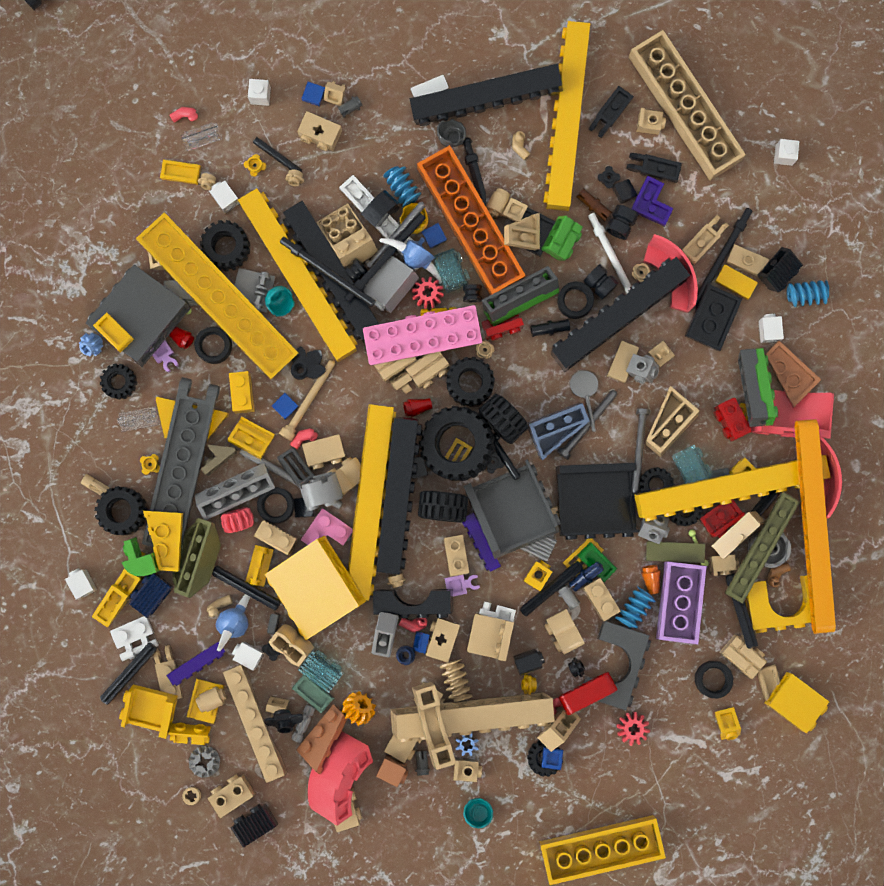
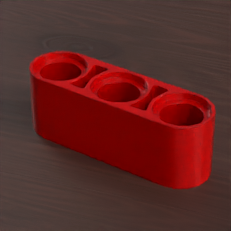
M606 672L562 694L558 699L566 714L571 715L616 692L618 689L610 673Z

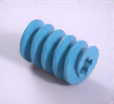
M395 166L386 171L383 177L388 178L387 184L391 185L392 191H395V197H399L398 202L403 204V209L406 205L415 203L421 192L414 193L418 187L410 186L414 180H407L410 176L409 173L403 174L406 167L400 168Z
M819 280L817 283L811 281L809 284L803 282L802 285L800 283H795L794 286L791 283L787 285V300L789 303L792 302L794 307L797 306L798 301H800L801 306L805 305V301L811 306L813 300H815L816 305H819L820 299L823 300L824 304H827L829 298V284L827 280L825 282Z
M638 586L639 591L633 590L632 592L635 598H628L631 604L624 603L626 611L620 610L622 617H615V619L630 629L632 627L638 629L636 621H643L640 614L646 616L647 613L644 608H652L648 602H656L649 593Z

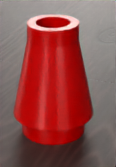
M177 326L169 334L170 338L179 348L187 349L194 341L191 332Z
M407 399L406 402H403L406 417L411 416L413 418L427 410H431V399Z

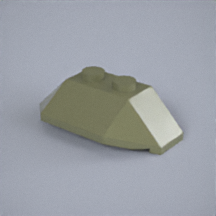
M198 518L185 532L181 548L180 571H172L175 586L174 593L191 598L209 583L221 547L213 522Z

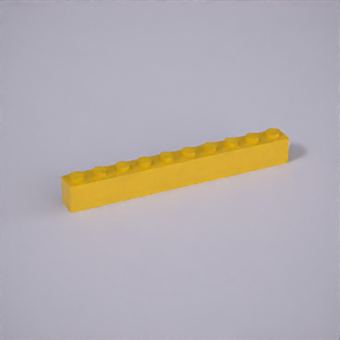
M568 21L567 27H563L562 39H565V44L561 45L560 57H563V62L559 63V72L563 91L559 93L558 100L554 102V111H557V116L552 120V129L555 130V134L550 138V148H553L552 155L549 154L547 166H551L550 173L546 174L545 184H549L548 191L544 192L543 203H547L546 209L569 211L590 23Z
M256 188L238 199L242 209L336 361L340 362L357 351L355 346L358 345L353 335L348 336L345 330L348 327L343 319L338 320L335 315L338 311L333 303L328 304L325 299L328 295L324 288L317 286L315 282L318 279L314 272H309L306 268L308 263L301 257L293 255L291 250L280 243L283 237L288 239L286 234L289 232L283 223L279 224L276 220L279 216L274 208L270 209L267 202L269 200L265 193H260Z
M371 404L368 405L348 563L349 575L365 600L368 601L370 596H373L374 584H371L372 576H376L377 565H374L375 557L378 558L379 546H376L377 538L381 536L379 519H383L384 508L381 507L382 500H385L386 488H384V480L387 481L388 476L386 464L390 459V450L388 449L389 442H392L393 431H391V425L396 417V412L393 411L394 407Z
M821 455L823 483H825L824 479L831 477L826 455ZM797 460L635 494L639 518H645V521L657 519L656 515L664 514V517L676 515L675 511L683 510V513L695 511L694 507L698 506L705 509L713 507V503L720 502V505L732 503L731 499L739 498V501L751 499L750 495L757 494L760 497L769 495V491L776 490V493L788 491L787 487L794 486L795 489L800 488Z

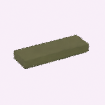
M647 541L646 561L705 563V543L660 542V544Z

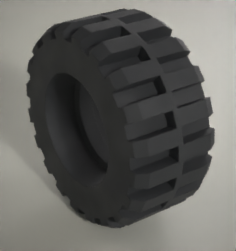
M452 406V408L445 407L441 409V412H435L431 415L432 418L424 424L425 428L421 431L422 437L421 441H419L422 451L420 453L427 467L435 474L451 481H466L471 477L475 478L481 471L483 472L487 468L488 462H491V456L495 450L494 435L485 419L467 407L461 408L458 406ZM453 426H462L469 429L475 439V448L472 454L460 462L446 459L440 450L442 435Z

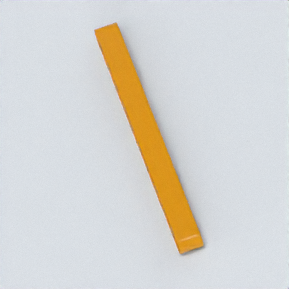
M816 419L795 421V440L811 627L814 634L835 632L836 624L819 426Z

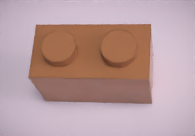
M386 754L376 777L398 787L399 783L404 784L409 772L406 770L407 764Z

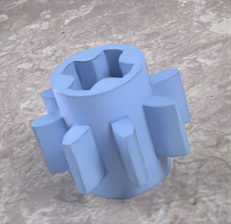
M85 333L80 338L79 348L84 355L91 356L94 354L97 356L102 352L103 341L99 335Z
M472 732L469 736L462 735L461 739L456 738V741L460 743L456 750L461 749L462 756L465 753H469L472 756L473 749L478 750L474 743H477L479 740L472 739ZM470 740L472 747L468 746L467 749H464L462 742Z

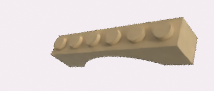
M240 665L223 672L266 783L285 776L287 773L286 768L264 723L246 667Z

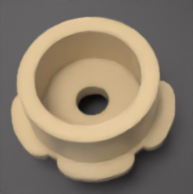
M298 170L288 171L285 179L289 185L299 186V184L304 182L302 172Z
M203 173L201 178L198 179V183L201 184L200 186L203 189L211 190L212 186L216 184V177Z
M644 263L636 264L633 267L632 276L634 279L643 282V279L651 270Z
M482 341L481 344L476 345L477 356L489 359L494 352V346L489 341Z
M400 573V575L394 574L388 576L389 582L387 584L392 585V588L403 585V581L406 579L403 577V573Z

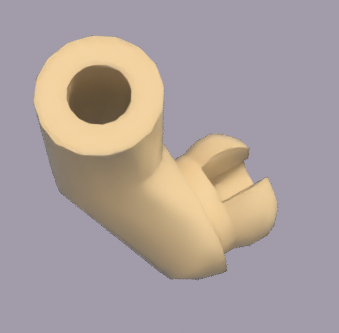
M518 131L512 137V149L523 160H526L530 153L524 148L525 134Z
M224 596L211 603L207 607L209 617H217L219 615L218 609L233 604L231 596Z

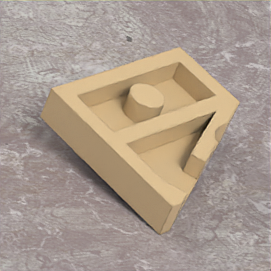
M540 213L504 226V245L534 251L540 249Z

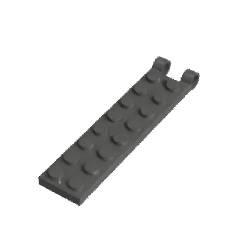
M184 377L181 378L150 507V511L183 513L181 548L213 413L220 392V386L210 384L206 400L189 397L192 379ZM194 403L198 405L196 409L193 408ZM146 524L142 544L154 547L151 535H149L148 524Z

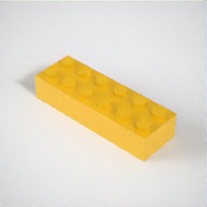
M654 815L539 841L549 885L666 858L657 819Z

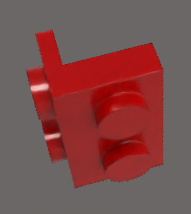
M518 314L494 327L489 320L481 322L486 340L492 339V341L498 340L503 337L502 335L508 333L510 335L521 332L524 326L523 320L519 318Z
M735 397L714 407V416L724 427L722 432L726 439L734 441L752 431Z
M731 499L732 503L719 504L699 519L712 538L716 536L721 538L730 526H734L746 515L745 512L740 510L733 499Z

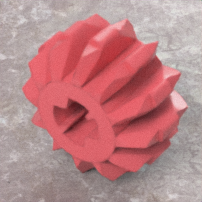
M422 277V284L416 281L415 286L417 288H412V293L416 294L412 298L413 300H418L417 306H421L424 303V309H427L428 304L431 305V308H435L434 302L440 304L441 300L439 298L444 297V293L440 292L443 290V286H437L439 280H435L432 283V277H429L428 282H425V278ZM426 289H429V292L432 290L431 296L423 295Z
M247 507L226 512L220 517L225 533L242 531L252 527L254 524L253 513Z
M627 712L625 713L626 720L622 717L619 718L623 725H616L617 728L622 729L617 735L623 736L622 741L624 743L629 739V745L632 746L635 739L636 743L640 745V737L644 740L647 739L643 733H650L649 729L644 728L649 725V722H642L644 720L643 715L637 718V712H633L632 718ZM633 724H635V726L638 729L634 730L633 733H631L629 727H632Z

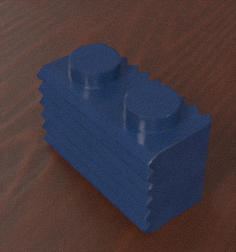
M157 573L147 575L142 581L144 585L141 589H136L130 596L131 601L129 605L146 618L152 616L174 588Z

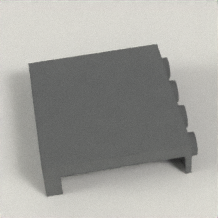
M133 265L125 272L121 281L113 286L111 293L102 299L96 311L88 316L86 324L91 330L104 337L93 325L105 313H108L134 338L122 352L143 367L191 308L176 294L139 267Z
M528 459L525 460V466L517 469L521 477L516 480L508 472L475 487H472L471 483L464 486L466 495L494 559L559 532L558 525L561 524L557 514L552 513L551 508H553L551 500L549 497L545 498L543 494L545 492L542 481H537V470L534 464L530 466Z

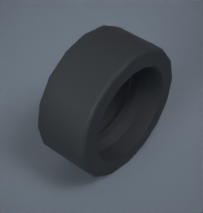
M574 281L566 284L558 295L557 304L559 310L568 318H583L593 307V291L583 282ZM570 290H580L586 295L587 303L582 310L571 311L565 305V296Z
M213 326L206 327L198 333L194 346L196 353L206 363L218 364L225 361L231 354L232 341L221 328ZM209 335H219L224 341V350L218 356H208L203 351V340Z
M275 487L261 494L257 501V510L260 516L273 524L287 521L295 509L292 495L280 487ZM273 494L282 495L287 501L286 511L278 517L269 515L265 510V501Z
M705 662L698 667L695 673L697 689L701 694L709 698L718 699L724 697L733 686L734 678L732 672L727 665L721 662ZM717 668L724 673L725 684L720 690L710 691L704 686L703 675L708 669Z

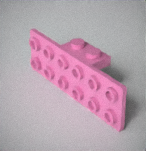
M475 305L438 313L434 311L426 312L423 316L418 317L411 315L405 317L404 320L363 328L370 365L482 343Z

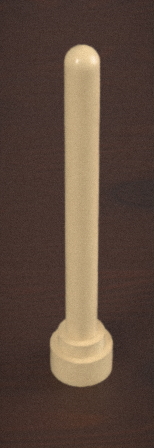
M334 360L328 361L325 366L326 372L316 380L289 425H286L285 428L282 427L279 432L287 440L292 442L296 436L295 428L335 366Z

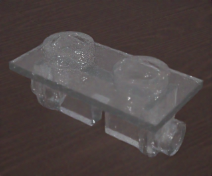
M217 122L201 126L200 132L195 128L185 131L181 135L187 151L223 139Z
M156 406L118 413L119 418H117V422L121 427V432L159 425Z

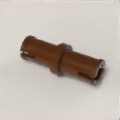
M585 188L576 196V198L589 207L588 210L590 212H595L604 222L612 214V211L599 202V198L593 197Z

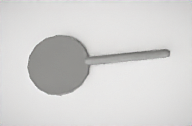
M579 371L572 376L570 388L576 396L586 399L592 431L595 432L596 428L589 397L596 393L598 380L592 372Z

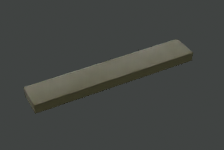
M785 492L781 493L725 591L726 595L740 603L744 602L800 501Z

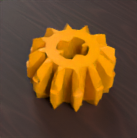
M360 691L349 694L342 704V712L346 714L345 719L349 718L351 724L356 722L358 726L368 723L375 715L374 709L376 705L371 703L373 698H367V693L362 695Z

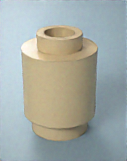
M497 188L486 205L490 215L494 218L502 217L510 200V193L503 189Z
M216 686L199 694V697L196 698V703L202 713L205 711L209 712L224 705V700L227 697L224 690Z

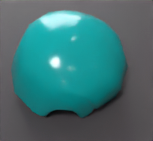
M286 286L273 287L267 292L265 298L266 307L277 317L285 316L291 312L295 305L292 292Z
M475 798L469 800L465 805L463 816L469 826L480 829L487 827L491 823L494 811L491 804L486 800Z

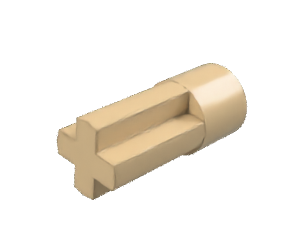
M88 474L81 481L82 485L100 496L110 488Z

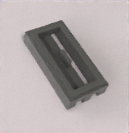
M294 447L277 457L279 463L298 488V484L302 481L298 479L283 458L287 459L302 481L307 479L309 483L315 476ZM289 454H292L294 456V458L297 460V462L308 475L307 478L304 476V474L301 472V470L298 468V466L295 464V462L292 460Z

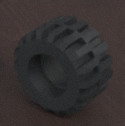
M218 220V224L213 222L210 224L211 228L206 227V233L201 235L202 241H200V246L202 248L201 251L220 271L221 269L224 271L232 269L234 271L238 265L240 267L243 266L242 262L247 261V254H250V242L242 227H239L235 222L231 223L230 220H226V222ZM223 237H232L236 241L234 250L227 255L217 254L215 251L216 243Z
M464 357V359L457 360L450 367L446 380L447 390L456 403H460L462 406L468 405L473 407L474 405H481L482 402L488 399L492 394L495 382L494 373L488 363L486 364L484 360H478L476 357ZM472 371L481 377L482 385L478 391L469 393L461 389L459 378L463 373Z
M495 393L478 409L480 415L493 431L507 443L513 444L529 428L523 416L499 394Z
M116 486L115 488L107 489L106 493L103 492L101 494V499H97L96 503H98V506L94 510L97 511L95 518L99 520V526L103 527V530L114 535H130L132 532L138 531L140 526L144 525L143 520L146 517L143 511H148L147 507H145L146 501L135 490ZM126 500L130 504L131 514L126 521L116 522L112 516V507L117 501Z
M440 491L420 492L418 516L423 519L465 522L468 497L462 494Z

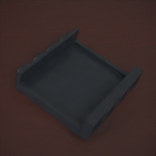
M636 463L557 466L556 479L558 513L561 523L559 525L560 536H565L566 540L577 539V535H584V539H594L596 535L603 534V538H614L615 534H622V537H634V533L640 532V529H636L635 498L632 492L633 471H636Z

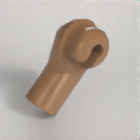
M788 562L770 569L767 583L771 587H778L781 574L791 571Z

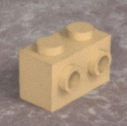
M236 774L227 780L228 784L223 788L219 785L210 791L212 795L208 797V800L220 818L256 794L244 774L239 777Z

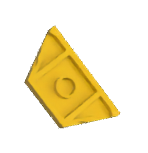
M156 397L164 438H167L175 401ZM214 410L207 441L215 433L223 420L228 417L229 413Z

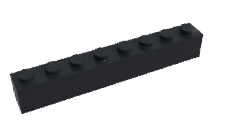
M557 63L409 99L416 125L427 126L433 121H447L450 117L454 116L461 118L467 116V113H482L488 108L500 109L510 103L517 105L527 99L538 100L544 95L555 96L563 91Z
M300 201L284 211L285 218L282 220L288 229L292 228L295 232L292 236L296 243L302 244L305 249L304 251L351 284H354L304 202ZM313 266L312 268L316 275H321L324 279L322 284L326 291H331L334 295L332 300L336 307H341L344 311L342 317L347 325L349 323L352 324L354 328L352 333L357 341L361 339L364 343L363 328L379 325L370 308L356 296L350 302L346 301L344 296L349 291Z
M397 416L394 418L376 572L400 575L401 569L405 570L406 558H403V553L408 548V539H405L406 532H409L411 520L407 519L408 512L411 513L413 501H410V493L414 494L415 482H412V477L417 472V463H414L415 455L419 454L420 444L417 443V436H421L422 424H419V419Z

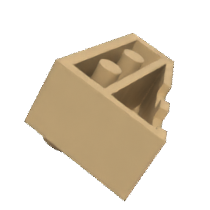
M671 386L646 440V446L660 458L699 416L700 411Z

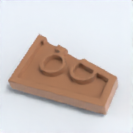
M780 341L765 354L768 356V362L793 408L821 381L812 370Z
M334 704L296 749L318 774H321L323 770L321 766L325 758H329L332 752L330 748L334 740L338 739L347 721L345 719L346 715Z

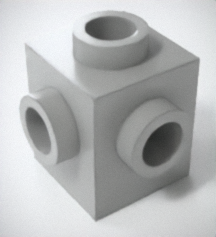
M633 354L626 372L639 383L645 384V382L652 384L653 380L658 376L659 365L651 356L644 355L642 357Z
M656 515L657 519L645 521V518H643L638 536L660 544L662 538H666L670 531V527H667L669 519L662 515Z

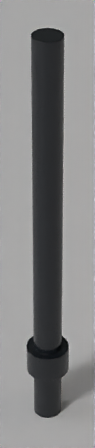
M746 208L741 218L734 224V230L698 290L696 305L693 308H697L706 284L712 283L738 236L745 230L746 222L753 212L751 209Z
M420 213L396 240L405 242L426 219L425 216ZM390 246L360 280L357 279L353 285L363 291L366 288L365 285L397 251V248ZM348 292L344 299L350 302L355 295Z
M286 237L280 240V243L291 250L293 255L304 259L372 307L375 304L376 300L308 254L302 246L294 244Z

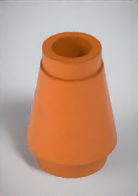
M658 565L642 567L643 572L641 574L648 593H660V569H658Z

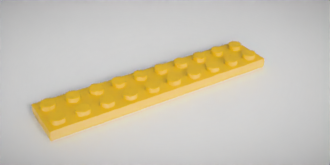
M165 212L136 237V240L270 380L298 354L290 343Z

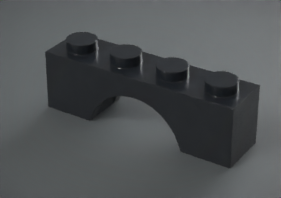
M395 589L374 590L373 615H379L380 612L398 615V618H409L410 614H417V618H428L429 614H436L437 618H446L448 614L453 613V589H433L430 591L426 601L417 605L404 602L398 596Z

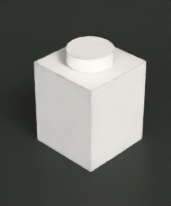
M249 79L248 99L250 104L269 106L271 92L269 81Z
M780 139L775 146L774 164L793 166L798 160L799 141Z
M225 180L222 183L217 182L214 184L212 190L209 191L225 214L239 204L237 196Z
M766 314L764 318L759 320L761 343L778 342L784 339L782 316L776 317L775 314Z
M78 568L70 572V577L65 579L76 600L82 599L97 590L87 570H80Z
M242 642L241 645L237 644L232 652L235 655L234 661L253 671L256 670L265 653L246 642Z

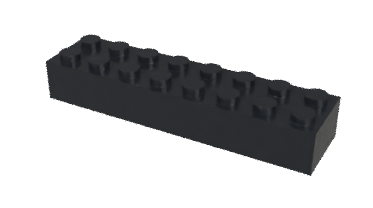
M677 257L673 260L668 258L661 264L657 272L655 270L649 272L642 283L638 281L630 287L629 293L626 295L621 293L614 299L613 305H605L599 310L597 317H589L583 322L584 324L581 329H573L565 341L560 339L552 347L551 356L565 373L685 283L690 274Z

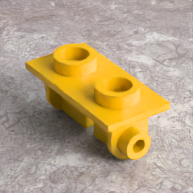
M255 545L246 582L264 587L267 578L265 574L270 567L273 549Z
M182 722L172 723L169 731L170 741L188 744V737H190L191 744H209L210 736L208 735L211 726L203 724L188 725Z

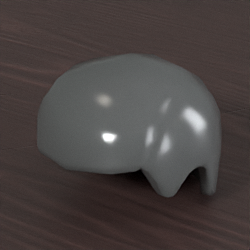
M454 119L449 121L442 120L437 126V137L442 145L457 147L466 138V128L461 122Z

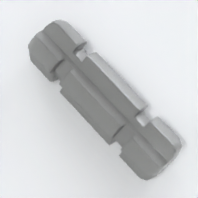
M305 706L304 714H302L303 721L297 724L296 732L294 731L292 735L293 741L298 743L302 741L303 733L306 732L311 721L310 717L313 716L315 711L313 706Z

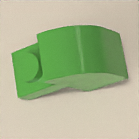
M137 537L123 541V551L128 556V560L123 561L122 565L127 572L134 576H146L161 571L158 569L154 552L145 555L141 554Z

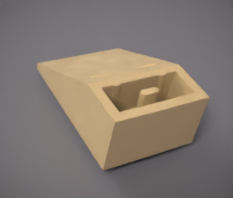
M349 204L344 205L316 222L344 268L351 266L356 258L363 263L378 252L373 239Z

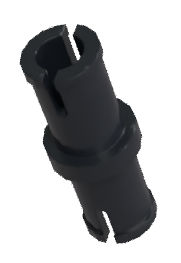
M569 319L555 322L549 320L547 323L531 325L532 337L546 334L552 336L554 333L570 331Z

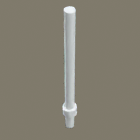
M595 213L588 215V218L594 228L593 232L600 239L626 293H629L628 290H630L631 284L605 234L604 226L599 223Z

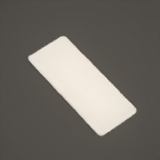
M444 75L412 87L411 91L414 97L443 91L449 87Z

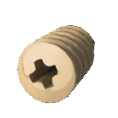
M462 659L450 661L440 666V669H446L442 676L448 677L444 684H450L446 691L452 692L448 699H453L454 702L473 697L472 694H466L471 688L470 686H464L469 681L462 678L467 674L466 671H460L465 667L464 664L458 663Z

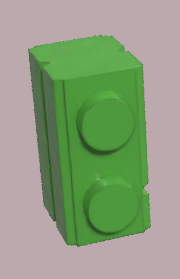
M558 216L542 247V251L559 261L570 258L573 253L572 247L574 243L578 242L582 236L581 230L583 226L567 216Z

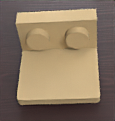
M475 614L467 652L506 661L514 622Z

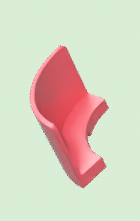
M654 234L648 243L643 262L659 270L661 264L668 258L671 260L675 257L678 258L690 274V277L685 283L671 292L670 308L689 313L696 305L698 293L697 279L693 266L678 246L668 239Z
M774 390L775 400L773 403L774 406H777L778 417L775 418L773 425L750 427L752 430L750 433L762 435L777 434L780 437L795 438V421L816 419L819 426V435L824 439H831L834 394L808 393L793 408L785 391Z
M820 436L821 455H826L831 477L824 479L826 518L828 519L833 514L840 499L842 474L835 452L827 441Z
M341 731L338 739L334 740L330 748L332 752L329 758H325L321 766L323 768L321 774H318L312 768L308 782V802L310 808L337 826L353 815L351 810L352 784L373 763L369 746Z

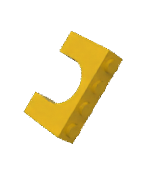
M807 575L800 576L803 595L802 605L795 614L788 617L778 615L771 608L766 581L754 583L745 602L756 633L767 632V628L773 627L775 631L786 630V626L794 625V628L806 627L805 623H811Z

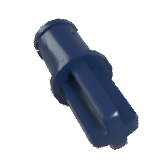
M595 562L586 570L583 569L580 572L581 574L569 581L570 587L575 585L573 590L577 592L585 584L591 583L593 578L603 572V565Z

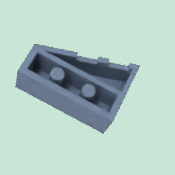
M583 403L571 405L527 423L539 459L544 460L552 451L561 446L564 441L589 422Z

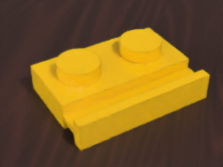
M241 416L227 441L262 459L275 434Z
M197 678L186 717L214 724L219 707L202 713L198 708L196 698L199 697V694L216 686L224 690L225 685Z

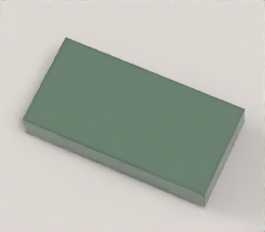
M305 673L292 687L297 694L320 713L334 699Z

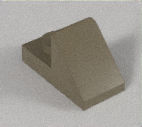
M207 445L216 457L214 459L212 457L207 459L203 463L204 467L201 470L205 475H211L237 454L238 451L233 447Z

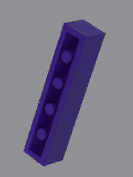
M474 513L466 516V521L462 522L465 528H468L469 531L467 533L470 539L473 538V545L475 549L479 550L480 553L478 555L481 560H484L485 569L491 572L501 567L497 558L494 559Z
M216 642L166 676L172 685L177 686L182 683L181 680L184 678L188 679L193 676V672L201 671L204 665L212 664L214 662L213 659H219L224 656L225 650L222 648L221 651H217L219 642Z

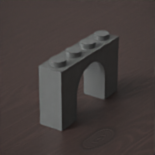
M603 621L597 639L621 647L628 656L629 668L621 680L614 682L618 690L598 700V702L627 710V707L632 705L634 697L631 695L632 690L638 686V671L644 667L645 659L643 655L645 651L649 650L651 640H649V635ZM585 676L583 684L593 678Z

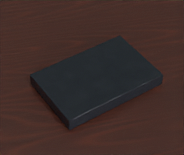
M709 283L706 284L685 337L716 351H721L742 299Z

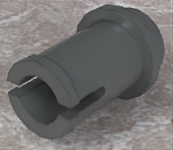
M352 96L351 100L338 106L343 118L356 109L360 110V107L363 106L358 96Z
M428 751L415 752L417 765L415 772H417V776L429 775Z

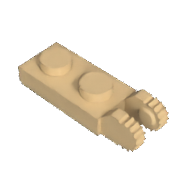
M718 215L709 224H706L682 249L689 261L694 265L729 226L725 223L717 232L711 228L719 221L720 217Z
M170 645L165 646V654L168 661L163 663L160 651L157 648L153 655L156 662L155 668L160 691L177 695L178 699L183 698L181 684L177 686L172 685L166 676L177 668Z

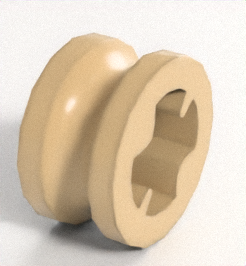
M189 787L182 794V799L187 805H194L201 798L200 790L196 787ZM192 790V793H196L197 798H194L195 801H191L190 798L187 799L188 791Z

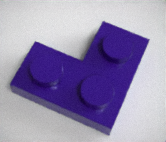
M647 176L631 209L637 212L638 215L665 227L673 208L657 201L664 183Z

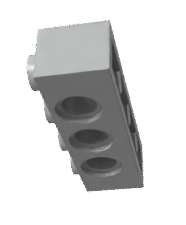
M262 463L195 494L196 506L204 520H208L274 489L275 485L266 464Z

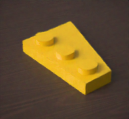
M143 511L154 546L153 550L158 569L161 571H180L183 513Z

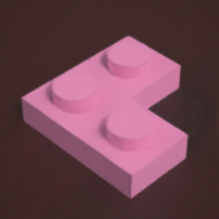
M322 508L301 538V541L309 545L320 537L330 536L344 546L351 536L353 529Z

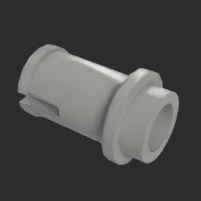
M566 584L558 590V596H561L569 609L572 610L580 604V601L571 591L572 587H568Z

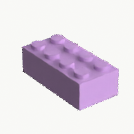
M664 562L656 639L698 644L707 566Z

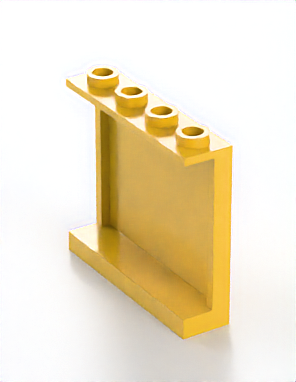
M326 536L316 539L265 574L268 584L277 593L278 600L285 606L288 616L295 622L300 635L305 640L316 635L366 602Z

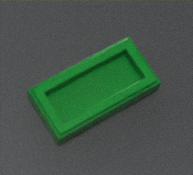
M591 542L577 555L588 568L595 562L603 565V572L597 575L603 582L617 570Z

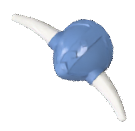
M423 237L419 241L408 240L407 243L387 238L379 240L381 243L391 245L403 253L405 265L412 269L423 267L436 280H439V284L442 283L437 268L431 262L434 256L422 246L423 242H425Z
M244 594L235 608H229L219 614L215 625L217 631L222 636L217 651H221L230 638H238L247 631L249 624L245 611L250 596Z

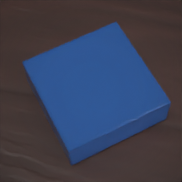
M307 82L301 98L302 101L320 107L325 87Z
M439 223L422 231V235L430 249L447 241Z
M286 393L272 405L285 420L299 407Z
M416 632L412 647L414 651L426 653L429 634Z
M543 747L541 767L561 770L563 749H554L551 752L547 747Z

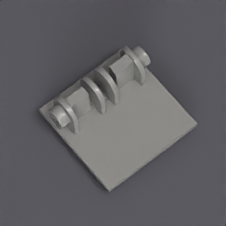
M239 268L234 286L258 311L267 313L268 308L265 304L267 292L273 288L276 276L269 275L267 272L259 273Z

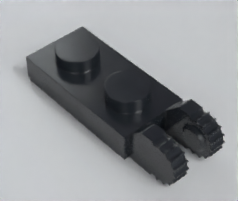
M618 86L597 113L589 130H595L601 120L606 124L598 135L602 138L608 129L614 125L634 96Z
M630 153V159L639 162L643 161V165L627 164V170L674 183L678 182L682 163L648 154Z

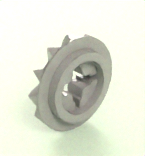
M209 746L196 748L189 758V768L194 775L201 778L214 775L220 766L219 754ZM201 757L212 759L207 763V769L204 765L197 766L201 761Z

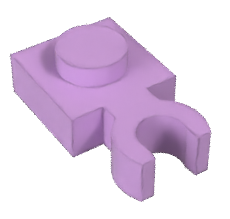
M165 340L152 356L158 364L162 361L164 362L163 368L168 373L171 372L168 368L169 363H174L176 367L179 366L178 362L170 357L174 352Z
M464 575L444 578L446 589H453V596L467 594L466 588L473 590L480 588L479 585L473 586L471 584V580L478 578V576L471 575L467 580H464Z

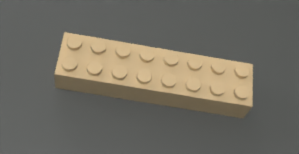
M664 30L631 49L629 59L708 179L711 181L740 163L746 154Z
M544 692L440 704L441 717L447 737H451L452 733L470 735L471 731L479 730V733L491 732V729L496 728L499 731L510 730V727L518 726L519 729L529 728L532 724L548 726L549 722H555L553 698ZM417 706L390 709L392 733L397 739H400L401 742L412 741V738L416 737L426 740Z

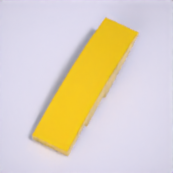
M124 568L92 617L108 628L145 576H134Z

